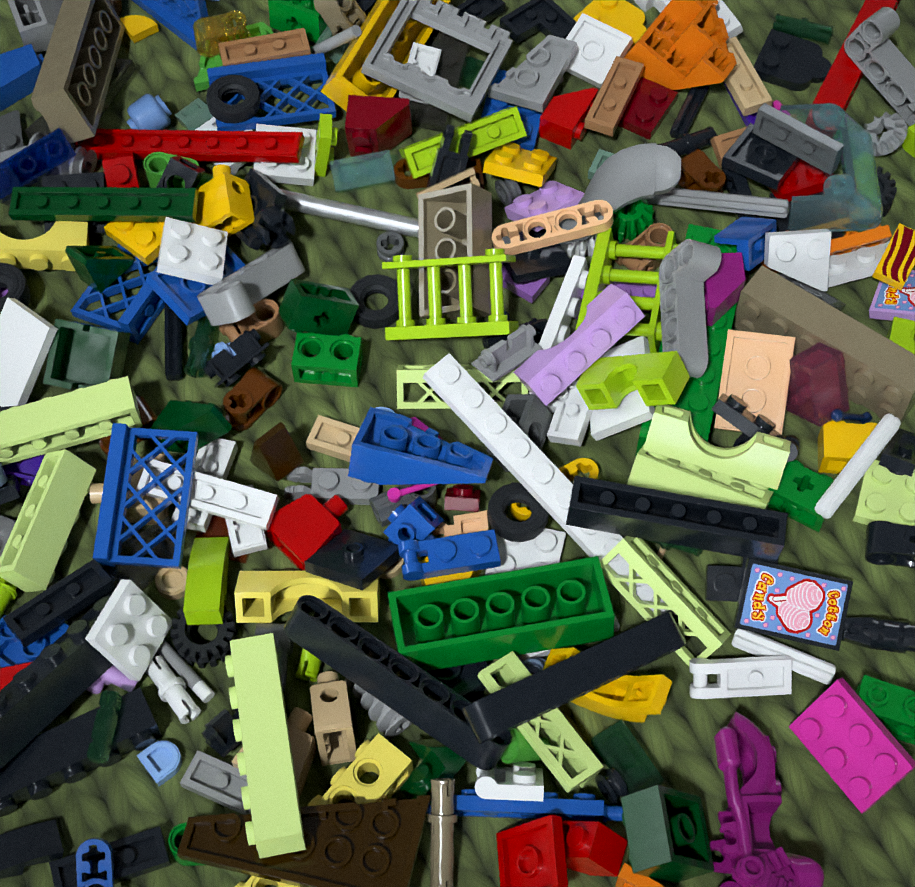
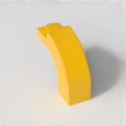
M575 647L551 649L542 670L580 653V651ZM663 674L625 675L570 702L610 718L629 722H645L647 715L661 714L667 701L672 681Z

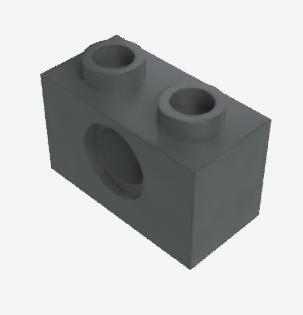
M507 394L502 410L542 450L553 418L552 413L535 394ZM487 448L486 451L488 452V454L504 469V471L510 472L499 461V459Z

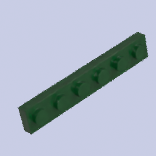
M13 187L8 215L12 220L165 222V218L169 217L185 222H195L199 193L196 188Z

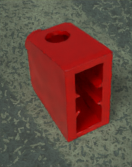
M305 494L274 512L269 530H264V533L300 571H305L304 561L342 532L341 524L337 519L348 511V507L338 495H334L322 505L311 494Z

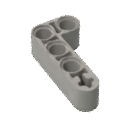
M883 7L863 21L844 42V48L856 66L904 121L911 126L915 124V68L889 39L900 26L898 14L892 8Z
M686 239L664 257L659 268L662 351H677L690 377L699 378L704 374L708 364L704 281L718 270L722 254L717 246Z
M292 242L282 248H273L201 292L197 298L211 326L234 323L253 314L256 311L253 306L255 303L279 289L291 279L302 274L305 269Z

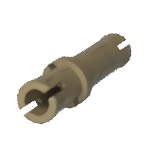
M453 778L431 779V813L427 815V822H431L430 887H453L454 823L457 822V813H454L455 779Z

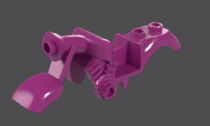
M735 712L727 726L721 728L714 737L718 768L724 774L728 807L726 811L718 812V820L721 825L719 831L724 833V839L711 841L709 844L711 851L716 850L723 855L722 862H713L714 872L731 874L732 879L736 881L724 882L720 887H823L824 870L819 863L809 857L784 852L782 847L776 849L770 838L769 825L771 817L782 803L781 783L775 778L776 749L770 744L769 736H765L747 717ZM738 767L743 779V786L740 790L737 777Z

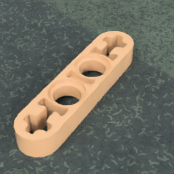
M594 200L505 223L493 230V248L505 249V254L517 255L609 230L614 222L613 208L607 201ZM600 212L604 219L598 220L595 213ZM584 215L585 221H587L585 225L582 224V216ZM565 219H574L577 222V225L570 230L562 229L559 226ZM540 226L546 230V233L540 238H534L529 235V231L534 227ZM522 231L524 236L523 241H521L519 232ZM508 236L511 243L505 244L502 237Z

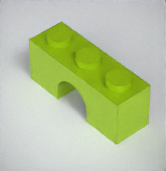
M677 351L603 357L595 361L582 373L575 386L589 410L618 408L622 399L635 390H638L646 406L676 404L690 375Z

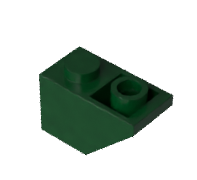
M170 400L150 429L197 432L199 434L198 450L228 433L232 425L224 417L223 410L215 404H200L190 400L185 402ZM158 439V441H159L160 443H163V442L166 440V439ZM177 440L166 450L186 454L189 441Z

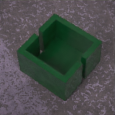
M55 319L54 326L58 330L49 349L43 384L76 390L101 384L111 379L122 378L131 333L70 320Z

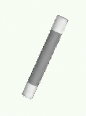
M164 639L157 653L164 657L168 665L204 703L209 702L215 695L214 691Z

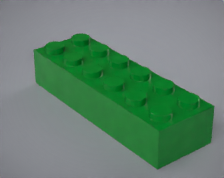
M598 556L387 592L397 652L425 671L500 659L512 651L517 656L613 638L615 615Z

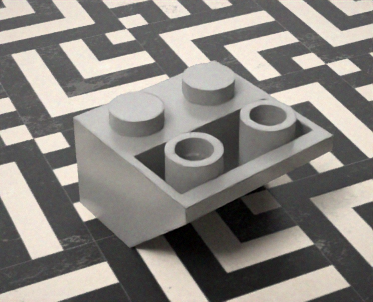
M7 0L23 45L32 44L36 54L47 51L63 0Z

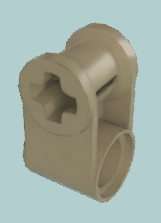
M314 0L316 11L322 16L333 36L353 25L361 27L367 17L356 0Z

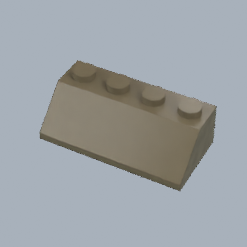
M473 183L418 194L419 260L485 256V250L492 249V193ZM489 264L471 265L473 316H476V318L488 317L491 315ZM458 266L440 267L442 318L457 320V317H460ZM419 268V317L429 318L427 268Z

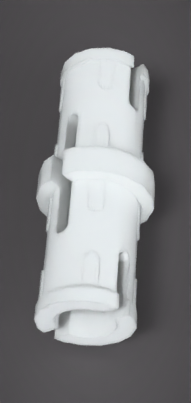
M161 655L155 656L158 664L156 665L151 660L145 673L149 675L159 689L158 696L163 702H168L181 724L189 723L187 715L193 721L198 717L201 709L185 690L186 684L183 679L175 676L165 662L164 657Z

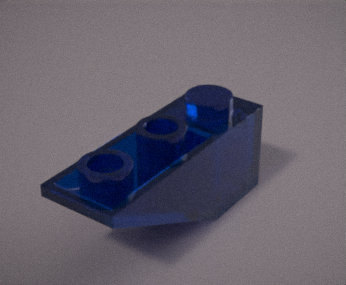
M60 128L0 163L1 204L11 199L13 187H31L41 180L42 176H47L77 155Z

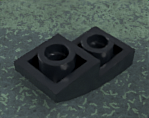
M55 820L25 826L0 835V879L22 875L26 866L52 862L63 857L64 850Z

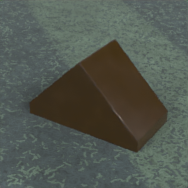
M279 422L254 441L250 461L255 467L278 482L304 462L282 422Z

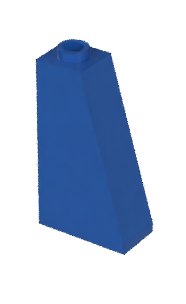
M32 44L0 54V112L31 94L34 90L44 58L42 54L36 55Z

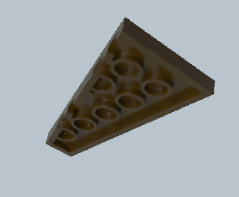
M417 796V799L396 800V798L382 799V802L363 804L348 802L300 807L306 850L259 858L256 844L250 846L248 844L245 822L252 821L251 814L236 815L235 813L189 817L177 855L179 859L298 887H409L431 796Z

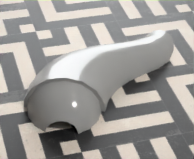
M657 143L638 144L622 149L607 158L596 170L578 204L594 200H604L612 206L614 214L633 202L654 199L655 195L665 194L675 188L680 181L681 158L676 151L667 146L657 145ZM600 212L595 213L598 220L604 219ZM585 215L582 216L583 225L587 224V221H585ZM565 219L559 226L562 229L570 230L577 225V222L574 219ZM589 236L559 244H569L577 241H582L588 238Z

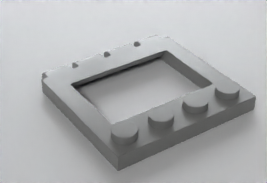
M401 0L363 63L361 73L471 123L513 42V40L509 39L511 32L494 24L487 29L485 28L487 21L467 12L460 17L458 16L460 9L441 0H438L436 5L432 4L433 0ZM410 18L489 53L470 90L464 87L461 89L449 85L448 80L438 75L428 76L422 73L420 67L409 62L402 64L395 61L393 55L389 54Z

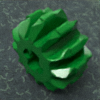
M639 200L613 214L614 222L611 226L613 237L618 236L619 243L624 239L634 240L653 224V206L648 205L647 200Z

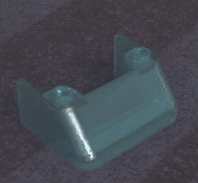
M836 104L781 105V112L844 145L841 154L843 174L832 175L825 180L823 195L792 196L788 231L828 229L831 232L862 231L878 227L882 220L883 206L872 138L869 132Z

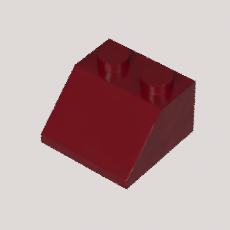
M348 95L345 132L351 157L361 160L381 158L412 134L410 99Z

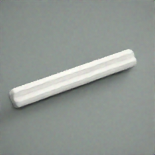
M890 413L884 415L816 503L815 511L817 514L826 519L832 517L901 425L899 418L894 417Z

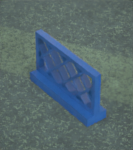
M131 0L199 53L205 50L204 44L207 35L220 32V29L209 22L205 0Z
M324 53L207 68L209 86L213 81L228 75H242L250 78L257 85L259 91H264L260 95L259 108L268 112L265 117L257 118L254 116L245 122L236 124L222 123V121L215 118L217 131L256 129V124L279 126L319 120L320 113L332 114V118H336L334 102L320 92L328 80ZM322 83V85L317 90L307 86L310 84ZM293 87L287 94L278 90L280 88ZM300 91L310 96L304 103L294 98ZM233 93L226 95H235L229 102L222 99L226 104L235 105L241 99L245 100V97L241 94ZM271 95L281 100L275 107L265 102ZM316 100L327 104L328 108L315 109L311 106ZM287 104L298 108L295 113L287 114L281 111Z
M120 244L117 246V248H119L126 254H132L124 247H122ZM135 256L136 260L133 261V265L123 274L138 269L140 276L124 282L121 275L118 277L119 284L106 288L101 294L88 286L71 309L73 317L108 329L131 333L129 341L139 344L164 308V301L145 282L148 273L144 274L143 267L148 265ZM159 256L151 264L158 262ZM143 285L137 295L128 298L126 290ZM122 292L123 300L109 305L106 304L105 298ZM101 300V308L90 312L85 310L90 303ZM126 308L118 321L110 319L109 314Z
M113 423L93 559L101 566L115 567L116 564L181 569L199 439L197 432L130 428L127 424ZM137 438H152L158 447L141 459L136 453ZM158 439H166L163 443L158 441ZM177 440L189 441L187 453L177 461L166 450ZM163 452L172 462V465L156 477L147 464ZM136 457L139 462L134 465V458ZM186 463L184 472L181 466ZM144 467L153 480L136 492L131 485V479L136 472ZM178 470L184 477L183 486L171 495L161 482ZM159 485L168 498L151 510L142 497ZM130 490L134 494L131 498H129ZM181 496V503L179 505L176 500ZM139 500L149 513L132 526L126 519L127 509ZM174 503L179 510V518L166 528L157 515ZM154 519L163 532L147 544L137 531ZM126 524L129 529L124 532V527ZM177 529L176 539H175V538L172 536V533ZM134 534L144 547L133 556H121L122 543ZM169 537L175 544L173 559L158 558L152 549ZM149 552V554H150L153 558H148V557H143V556L146 555V554Z

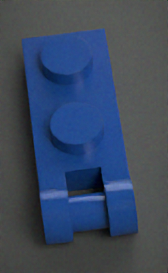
M495 529L423 541L405 540L398 544L399 556L404 559V565L401 568L402 575L408 581L501 567ZM428 556V562L420 563L417 557Z

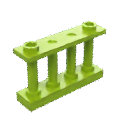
M612 227L605 232L598 233L576 330L586 316L587 305L606 288V285H610L612 282L657 285L655 298L630 296L640 310H652L649 324L637 323L625 335L648 337L650 353H657L659 341H662L659 272L613 269L611 263L612 260H617V257L663 260L667 254L679 245L676 244L675 231H668L665 247L618 244V241L613 239Z
M486 249L485 256L412 260V255L393 256V262H382V269L397 270L399 320L396 321V327H385V339L413 340L510 335L518 330L519 322L508 321V315H504L502 263L516 262V256L505 254V249ZM489 264L491 315L488 316V322L477 323L476 316H473L471 265ZM458 266L460 317H457V324H446V318H442L440 267ZM427 268L429 319H426V325L415 326V320H412L410 269Z

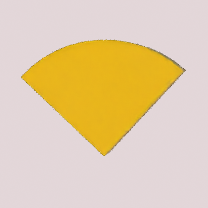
M129 15L120 18L125 26L126 34L133 43L159 31L158 24L148 17Z

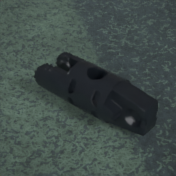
M846 617L842 641L869 649L904 654L906 651L915 652V626L909 625V622L875 617Z

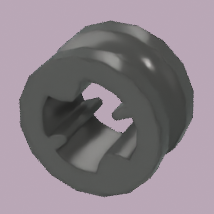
M504 178V181L501 179L495 181L496 193L505 206L512 204V200L522 195L517 181Z
M384 232L377 238V255L383 262H393V256L404 255V240L397 232ZM389 244L395 245L392 250H386Z

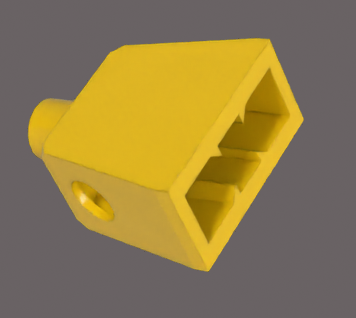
M220 164L212 169L213 179L197 189L199 197L196 221L193 224L228 232L227 238L252 224L255 218L249 184L246 180L232 175L231 168L228 165Z

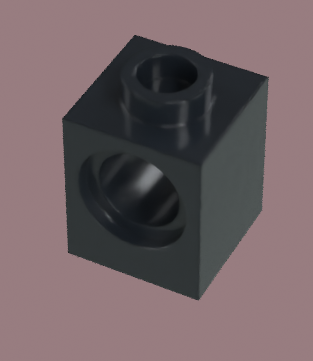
M179 155L171 157L156 188H175L173 185L175 175H179L184 179L185 188H197L205 170Z

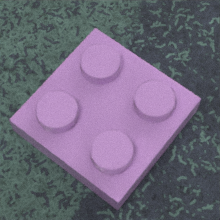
M548 181L535 192L518 196L514 199V203L504 207L508 219L517 221L578 205L584 193L559 182ZM538 226L532 228L531 230L538 232L544 228Z

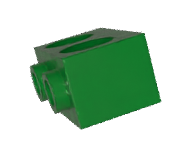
M297 332L291 363L294 382L358 387L363 359L361 337H354L349 334L337 336ZM342 357H348L346 360H340Z
M863 675L855 690L857 695L895 739L915 745V691Z

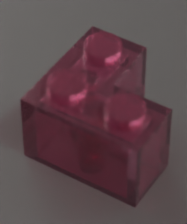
M818 342L789 359L791 376L786 405L787 411L821 427L832 420L830 417L832 410L840 409L843 413L849 410L843 352Z

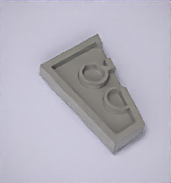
M548 35L526 55V60L517 68L512 67L505 73L506 77L499 84L494 83L490 86L488 97L543 113L577 51V42Z

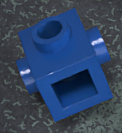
M419 496L406 508L401 504L387 518L391 524L383 533L388 537V541L394 544H399L405 540L423 541L436 539L431 533L444 519Z

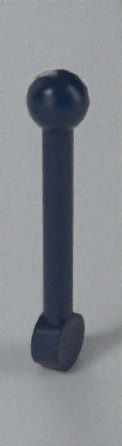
M840 409L832 410L830 415L831 419L835 422L845 419L865 424L873 419L869 412H865L862 415L843 413Z

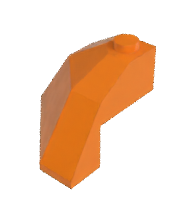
M671 0L624 57L625 59L644 64V71L641 77L671 90L722 83L737 64L734 53H729L726 40L729 37L723 18H718L716 12L717 0Z

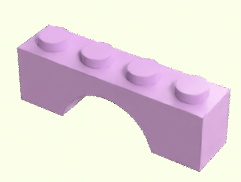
M610 284L587 305L586 316L572 335L554 347L537 350L513 373L531 394H535L547 406L642 320L645 315L627 292Z

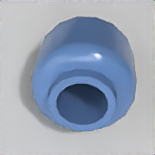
M145 94L127 109L130 119L126 122L131 129L164 130L171 123L169 116L172 113L159 95L154 97L151 94Z

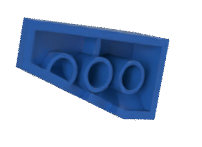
M370 407L352 443L348 477L379 485L485 483L493 463V458L460 442L448 443L438 438L439 432L431 428L425 432L413 426L412 419L404 415Z

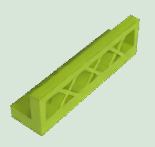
M517 106L505 108L474 120L471 123L469 122L454 128L449 151L458 153L460 138L464 130L472 131V138L467 153L469 158L527 136ZM443 133L399 149L401 157L406 159L413 179L431 172L437 148H440Z

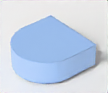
M157 741L136 755L159 787L175 776L182 765L180 751L170 741Z

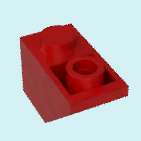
M593 87L553 97L540 116L539 137L571 150L577 140L581 141L587 131L584 128L585 118L599 89Z
M134 152L104 157L102 159L107 187L141 188Z
M562 821L566 867L590 876L618 877L628 841L600 822Z

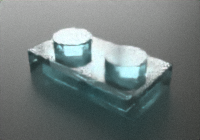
M390 150L329 162L335 192L395 181Z

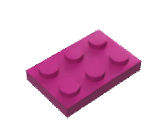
M844 678L836 680L789 725V728L861 814L868 811L915 769L914 759Z

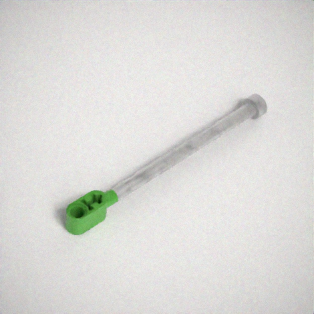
M153 152L144 159L143 165L150 188L157 187L170 158L177 155ZM183 157L184 159H186V160L192 162L193 164L199 166V164H198V162H197L196 160L191 159V158H187V157ZM204 173L196 189L213 179V174ZM175 175L173 185L175 188H185V181L181 176ZM280 189L288 196L284 209L384 231H393L398 234L418 238L417 218Z

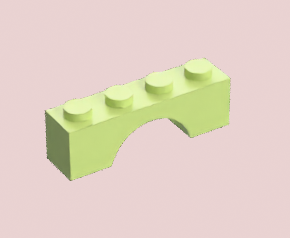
M657 405L643 450L649 451L650 455L658 459L668 460L672 458L682 461L686 467L701 470L705 468L715 471L718 476L724 479L734 480L738 478L748 481L751 486L757 489L768 490L772 488L777 490L790 453L791 441L757 431L750 440L742 445L730 448L714 446L701 438L695 430L691 411L670 405Z

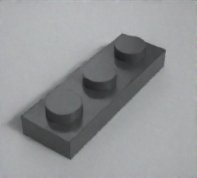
M766 103L758 109L752 133L830 175L838 168L844 148L843 144Z

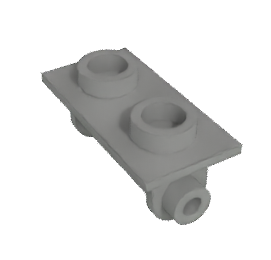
M530 324L520 325L518 330L507 336L506 341L501 340L490 348L483 349L481 355L472 362V365L492 382H495L523 364L537 350H543V348L533 341V337L536 335L534 327Z

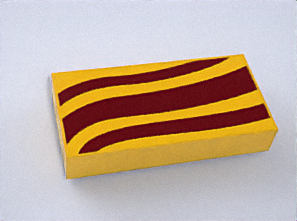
M899 223L872 277L898 290H902L915 265V230Z

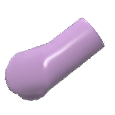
M112 665L86 690L93 694H99L104 685L113 684L125 691L131 692L137 681L129 680L120 670Z

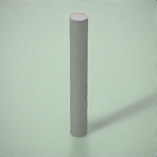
M353 25L312 46L310 52L311 54H325L359 37L362 33L361 28L358 25Z

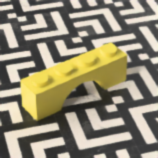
M56 221L45 234L26 240L10 238L0 232V263H8L18 269L75 271L65 253L66 246H90L88 222Z
M239 571L234 591L236 622L272 623L280 615L292 611L299 597L303 595H311L321 599L353 622H378L380 576L362 591L306 571Z

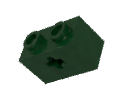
M291 279L278 312L286 327L293 332L303 333L306 331L339 336L347 334L359 305L349 288Z

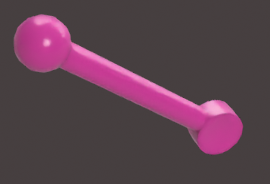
M416 484L400 490L395 487L390 488L387 492V497L390 502L396 503L401 499V496L438 484Z

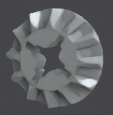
M885 112L880 118L874 116V121L864 124L865 131L859 134L861 139L860 145L869 155H887L895 151L904 142L908 131L907 124L897 113L890 115ZM886 128L887 132H883L882 137L879 138L877 134L882 133L883 129Z

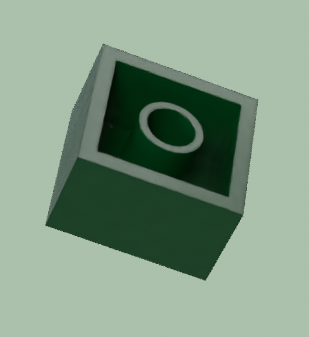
M655 785L621 797L623 808L622 821L626 828L629 845L628 859L634 874L678 883L715 871L700 796Z

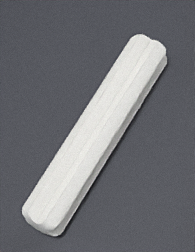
M737 628L732 639L733 647L758 657L788 655L792 659V671L823 684L829 685L835 675V665L755 632Z

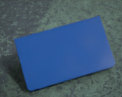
M740 217L714 236V242L737 245V253L742 252L744 270L750 271L764 260L765 233L777 232L776 219Z

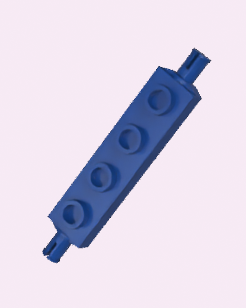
M475 789L461 790V795H454V813H457V816L539 819L552 814L562 817V820L595 821L603 823L607 821H622V806H607V804H604V800H595V795L587 793L573 794V799H558L557 793L544 792L543 801L483 799L477 795ZM429 806L428 813H431V806Z

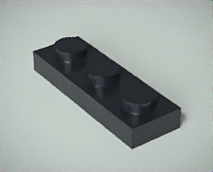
M93 559L6 615L3 619L10 631L22 646L26 648L116 587L110 576Z
M160 826L109 842L113 850L114 884L171 865L163 831ZM97 847L91 848L88 853H84L85 860L89 859L92 861V873H84V879L87 880L95 876L107 878V871L98 873V862L100 859L105 858V853L99 852ZM76 854L49 862L54 887H77ZM92 884V885H90L89 887H104V886H102V885H100V884Z

